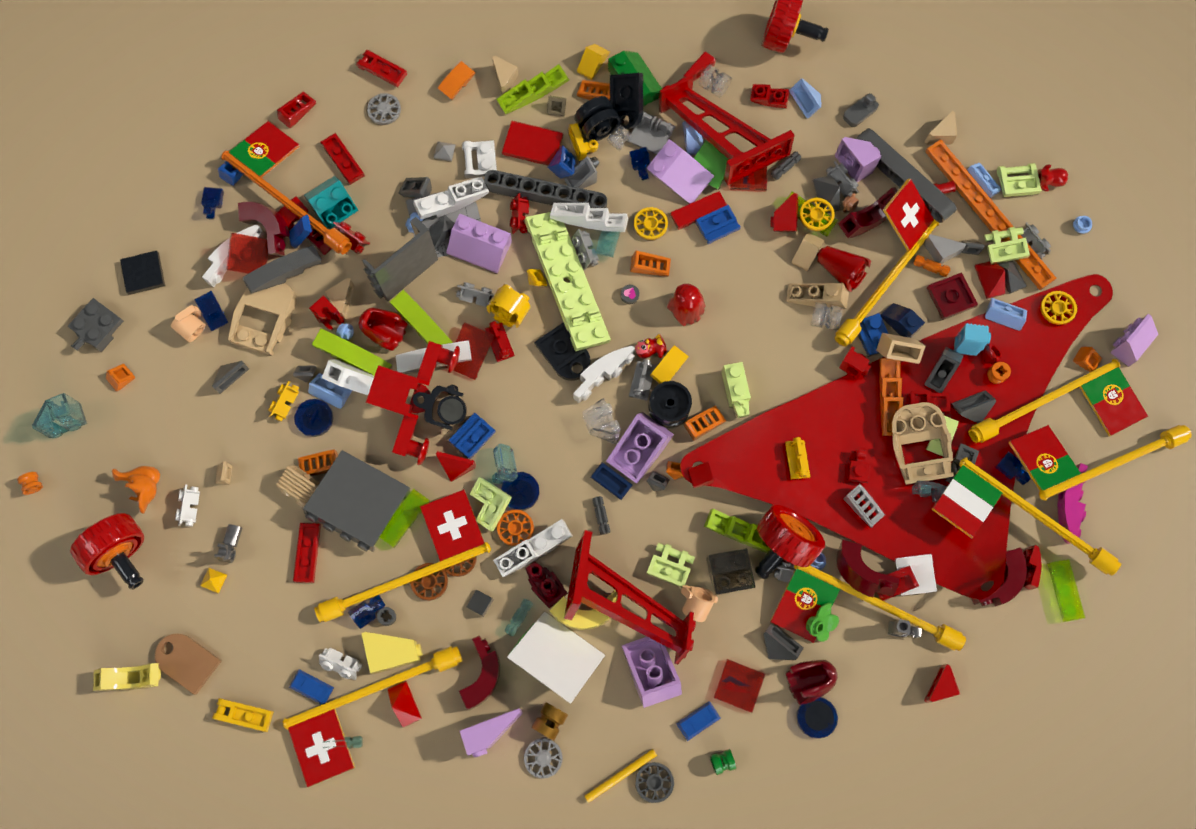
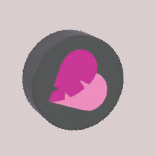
M631 284L624 286L621 290L622 301L626 304L636 303L639 299V289Z

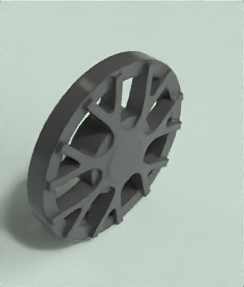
M657 762L644 765L636 775L635 785L637 792L644 800L651 803H659L666 800L674 788V777L669 768ZM650 766H657V774H651ZM665 769L668 775L662 779L659 774ZM643 770L649 774L647 780L640 776ZM663 781L671 782L670 789L662 787ZM646 782L647 788L640 790L639 783ZM649 789L654 791L652 799L646 797ZM662 789L665 796L659 799L656 791Z

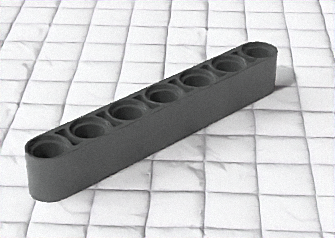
M867 128L855 138L871 142L874 147L878 148L881 158L876 167L899 188L907 179L912 180L932 217L937 222L943 223L956 212V205L872 129Z
M489 170L484 175L485 184L491 193L514 198L520 193V197H527L528 201L552 206L553 203H589L590 208H607V197L600 192L497 170ZM491 180H497L495 183L489 182ZM510 183L514 184V186L508 187L507 185ZM527 187H531V188H532V189L529 190V191L524 190V189L527 188ZM544 191L550 192L549 194H542ZM561 195H567L568 197H566V198H561L560 196H561ZM583 198L585 201L579 202L578 199ZM601 202L603 205L597 206L596 203Z

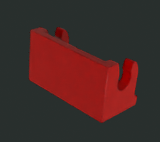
M324 295L309 308L319 323L322 322L329 330H334L329 325L331 320H335L339 325L345 323L339 311Z
M910 565L888 574L900 578L899 586L894 596L919 587ZM878 593L882 601L892 598L891 596Z

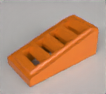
M582 80L577 96L587 100L606 96L610 100V83Z
M636 250L632 255L630 272L668 277L671 258ZM660 263H663V270L660 269Z
M715 405L684 422V427L693 441L725 423L726 420ZM712 412L716 414L719 421H715V419L711 415ZM708 416L713 424L710 425L705 417ZM699 420H702V421H703V423L705 424L706 428H703V427H702V425L700 424ZM694 423H696L700 431L697 432L693 426Z
M334 449L299 457V468L310 476L327 473L338 457L337 451ZM327 458H330L331 465H327ZM319 459H323V467H320ZM312 460H315L316 469H313ZM308 461V471H305L304 462Z

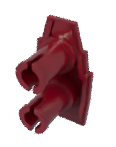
M534 561L525 568L532 591L549 609L563 596L565 597L568 594L554 572H550L545 566L542 567Z

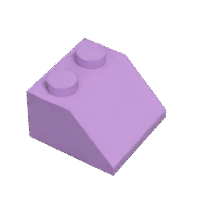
M844 137L839 144L835 157L847 169L849 176L853 177L856 182H859L874 172L881 155L878 148L874 147L871 142Z

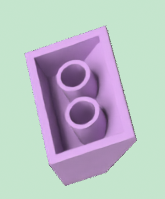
M459 214L452 228L446 253L498 273L512 243L511 233Z

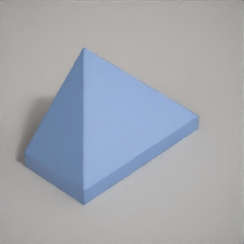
M801 78L789 89V92L806 118H810L821 108V94L804 79Z
M682 122L686 152L689 155H696L704 144L703 136L687 122Z

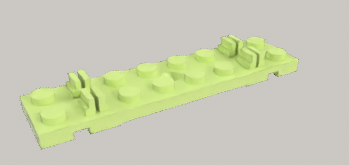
M551 212L525 217L524 222L528 232L531 233L534 248L542 264L565 327L570 333V340L574 350L579 351L609 343L611 340L565 224L551 219ZM568 278L570 282L567 283L563 279Z

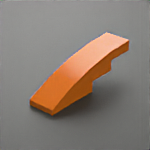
M880 358V412L883 436H893V417L903 407L900 360Z

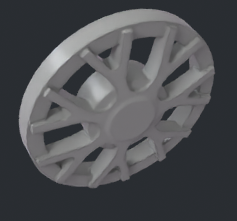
M382 93L374 96L369 101L367 112L373 122L387 125L397 120L401 113V105L395 96ZM376 100L379 102L378 105H375V104H373V103H374ZM394 100L395 103L390 105L389 102ZM392 108H396L397 112H392ZM371 109H377L376 112L371 113ZM378 114L381 116L380 120L376 119ZM391 115L392 118L386 120L385 117Z
M540 738L530 743L524 754V763L527 770L537 778H549L556 774L563 760L562 751L558 744L547 738ZM543 742H549L548 750H542ZM534 744L540 750L536 754L530 749ZM556 747L558 754L551 756L549 751ZM527 756H535V762L528 763ZM551 759L559 761L557 768L550 765ZM535 764L541 766L538 773L531 770ZM548 766L551 773L544 775L543 767Z

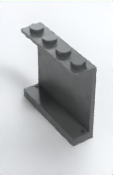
M417 217L410 221L415 237L376 269L365 259L362 260L365 266L363 270L368 275L367 278L370 280L374 292L380 299L384 297L387 302L438 260L429 229Z
M342 450L303 510L306 515L305 517L311 522L316 523L318 521L329 532L336 531L340 533L342 539L348 542L351 540L356 542L360 549L366 552L368 550L374 552L375 543L403 499L408 498L410 487Z

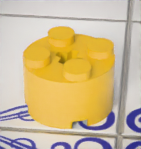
M503 284L502 287L498 288L487 305V311L489 314L492 312L495 315L493 318L499 323L502 322L504 326L512 328L513 325H516V328H518L531 308L528 302L530 298L524 293H518L513 290L511 286Z

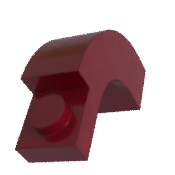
M896 187L889 189L870 206L857 212H850L838 223L847 238L864 234L888 219L883 209L897 193Z
M256 202L238 203L240 222L246 224L261 223L265 227L268 254L277 257L285 256L283 237H290L284 218L276 210Z
M842 539L837 551L836 563L843 579L852 588L873 598L875 592L893 597L899 586L900 578L870 569L861 557L862 544Z
M1021 547L1007 551L1004 581L1001 587L985 599L977 600L971 598L974 605L981 603V606H985L994 602L996 607L1011 601L1018 595L1027 575L1026 560Z
M480 636L472 640L482 662L481 674L472 685L459 690L467 710L479 706L490 697L497 686L500 675V662L497 652L493 651L488 654V650H490L486 638L482 640Z

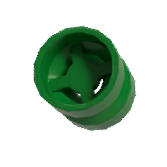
M730 749L723 751L722 754L715 753L710 755L716 775L723 774L725 770L732 771L736 769L735 760Z

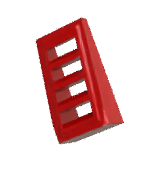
M705 51L683 75V78L692 75L694 82L715 67L716 59Z
M303 91L277 109L278 119L291 128L316 104V101Z

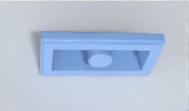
M981 163L974 164L967 169L990 198L1002 190Z
M991 298L985 318L1020 331L1026 322L1027 310Z
M319 373L309 383L308 393L341 409L352 390L323 379V374Z

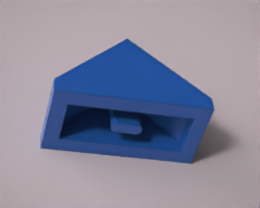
M562 145L547 168L560 179L572 176L575 170L576 156Z

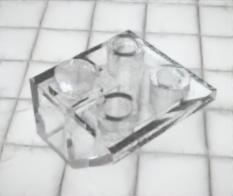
M604 398L584 410L582 417L589 434L616 444L618 443L621 429L618 421L613 420V410L610 403L606 404Z

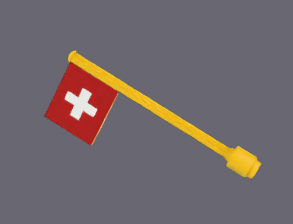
M911 179L905 181L883 209L907 251L854 319H846L837 330L834 339L841 346L846 347L854 341L862 330L860 323L924 243L929 234H931L936 226H939V222L932 217Z
M465 490L420 506L440 562L347 599H339L336 596L321 602L318 606L314 607L318 621L328 622L343 616L344 610L347 607L483 553H490L491 547L483 540Z
M450 646L433 653L434 658H431L429 662L291 718H284L282 722L283 727L289 730L307 787L355 768L346 741H336L345 740L336 708L429 670L438 669L439 672H443L458 666V663L463 661L458 647Z

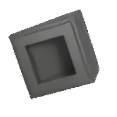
M961 241V243L966 244L962 253L979 255L985 248V245L980 242Z
M476 590L467 608L484 617L494 599Z

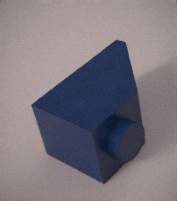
M895 303L890 305L881 314V318L900 336L911 338L925 324L912 309Z

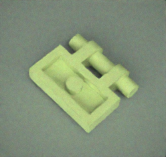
M1010 227L1008 230L999 232L995 230L989 234H984L985 242H994V244L987 246L991 265L1030 256L1026 238L1018 239L1017 236L1024 234L1023 227ZM1009 237L1011 241L1001 242L1002 238Z
M658 543L656 550L663 554L661 557L653 555L646 574L682 588L691 570L685 567L684 563L686 561L693 564L695 557L689 555L687 551L683 550L681 552L671 548L672 546L669 544L663 545ZM668 555L678 558V564L667 560Z

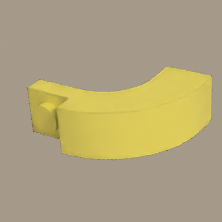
M614 590L607 599L616 602L617 592ZM564 596L550 610V613L559 622L578 630L593 629L611 619L595 609H578L572 621L564 619L567 599Z
M159 663L136 667L100 668L94 670L93 691L158 686V681L161 677Z

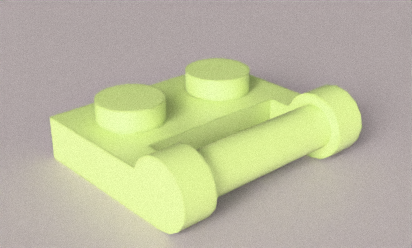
M1030 163L1027 166H999L997 168L1003 197L1034 195L1042 191L1035 163ZM1021 173H1028V174H1029V175H1025V176H1014V177H1008V176H1007V175H1010V174H1021Z

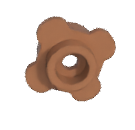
M856 193L844 199L842 203L844 213L847 210L852 212L857 207L859 200L855 198Z

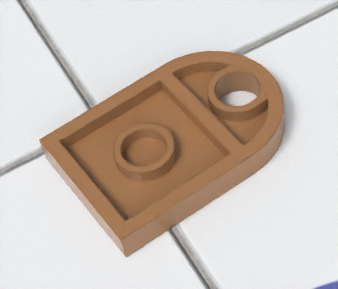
M183 634L166 636L160 641L155 651V661L159 663L160 670L194 695H197L222 661L195 640ZM168 643L173 644V651L170 654H166L164 651V647Z

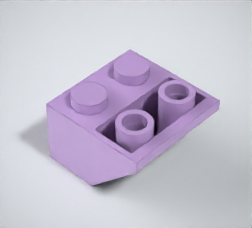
M1149 314L1143 318L1138 317L1133 324L1130 323L1123 331L1125 334L1113 343L1114 348L1110 353L1128 367L1141 357L1158 336L1152 316Z

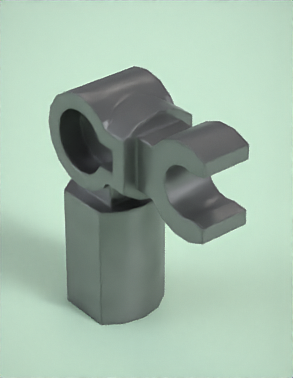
M228 524L223 544L219 543L217 545L219 550L218 554L214 555L215 558L227 563L234 561L236 555L234 547L238 545L243 528Z
M900 619L895 622H889L888 635L921 637L922 629L911 627L910 622Z

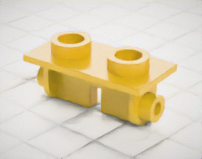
M290 381L286 382L285 385L281 384L277 391L279 395L277 401L273 400L268 408V411H270L269 417L274 414L276 415L275 419L281 422L283 419H286L291 408L285 402L288 401L293 404L299 394L298 386L293 384L291 387L288 386Z
M797 437L793 438V441H785L791 479L810 478L804 440Z

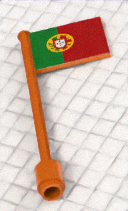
M267 121L232 150L222 153V160H226L298 217L302 218L308 215L311 227L323 235V242L336 253L344 255L350 250L352 243L349 238L336 228L327 229L262 179L263 176L300 147L292 138Z

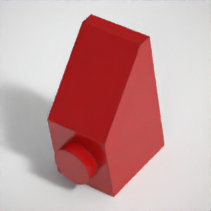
M793 193L774 212V216H771L770 227H773L775 232H797V193Z

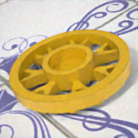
M811 198L805 201L800 209V220L810 230H825L834 220L835 213L832 205L822 198ZM814 202L816 207L811 208L809 203ZM821 203L826 205L824 209L819 207ZM803 209L809 210L810 213H803ZM825 212H831V216H825ZM810 217L811 221L807 223L805 219ZM824 219L828 224L824 225L821 221ZM813 222H818V227L813 226Z
M644 208L634 218V229L643 239L656 240L667 231V216L658 208ZM647 211H653V216H648ZM660 214L663 218L658 221L656 217ZM642 215L645 219L641 221L638 217ZM658 224H665V228H659ZM637 225H644V228L638 229ZM646 230L650 231L649 236L644 235ZM655 230L659 232V234L656 236L653 233V231Z
M1053 291L1043 298L1041 312L1047 321L1056 325H1064L1076 316L1077 305L1069 294L1062 291ZM1054 295L1056 301L1052 302L1050 296ZM1061 296L1067 298L1065 302L1060 300ZM1045 303L1050 304L1051 307H1050V308L1045 307ZM1072 304L1073 309H1067V305ZM1051 311L1054 315L1050 317L1047 312ZM1065 312L1071 316L1069 319L1063 315ZM1056 316H1060L1061 321H1057Z

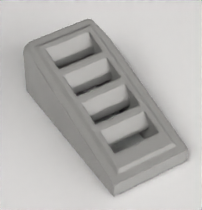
M861 484L843 499L870 528L885 516ZM859 494L860 498L855 501L854 497ZM864 500L866 503L860 507L859 503ZM870 506L872 509L865 513L863 510ZM875 511L877 515L870 520L869 516Z

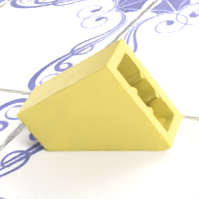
M369 632L361 633L369 670L372 674L421 661L420 656L423 655L422 648L415 640Z

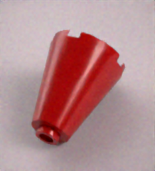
M830 246L822 247L817 254L818 262L839 283H843L849 292H852L851 288L855 290L862 283L867 275L865 272L866 266L869 268L871 266V260L866 257Z

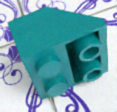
M335 176L304 195L327 229L336 226L333 222L340 223L359 211L341 181Z

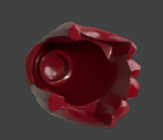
M827 660L800 662L791 666L790 670L786 672V679L790 685L789 689L799 705L813 702L827 694L834 688L838 679L836 668Z

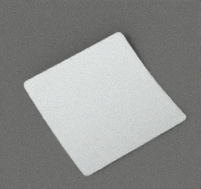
M931 554L896 558L897 570L910 565L919 584V587L902 593V596L937 591Z

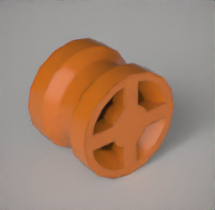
M997 362L988 370V379L992 383L1000 384L1010 376L1011 368L1005 362Z
M28 472L17 478L18 483L22 485L21 491L24 495L36 493L43 488L42 483L38 481L39 476L37 472Z

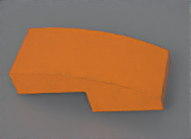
M461 61L441 82L438 89L453 100L476 72Z

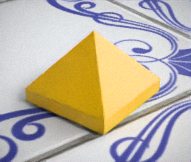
M540 269L527 270L529 285H548Z
M208 568L200 586L219 593L227 575Z

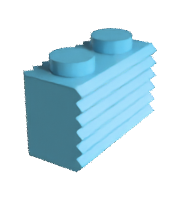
M968 323L965 324L955 337L954 351L959 354L977 356L980 351L984 350L985 345L990 343L991 333H989V327L980 326V324L978 326L972 323L970 325Z

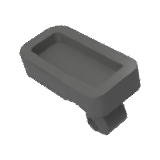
M872 93L865 95L845 111L844 121L851 127L858 126L877 111L879 103L876 101V97Z

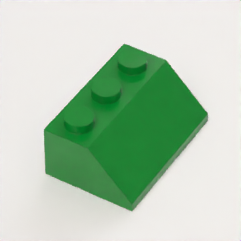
M622 51L608 58V71L611 75L643 73V106L660 98V90L662 88L639 53Z

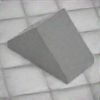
M929 234L924 242L934 261L941 264L959 255L966 246L965 243Z

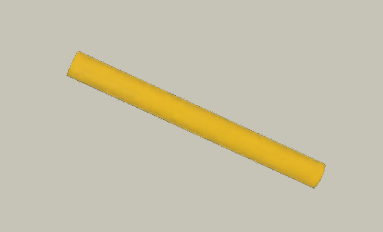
M653 749L584 795L587 802H591L657 756Z

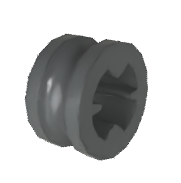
M383 607L378 611L377 619L382 625L390 626L396 621V613L389 607ZM386 611H389V614L392 615L391 620L388 619V622H385V619L382 618V614H386Z

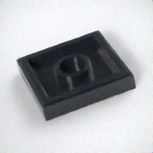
M157 250L120 259L125 289L128 295L165 286L160 255Z

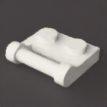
M494 140L481 142L464 141L462 143V150H464L465 178L472 179L481 176L483 178L487 171L497 170ZM477 150L478 170L473 169L471 151Z

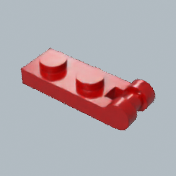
M365 50L363 58L359 59L356 63L357 67L361 70H366L397 88L407 76L405 69L369 50Z

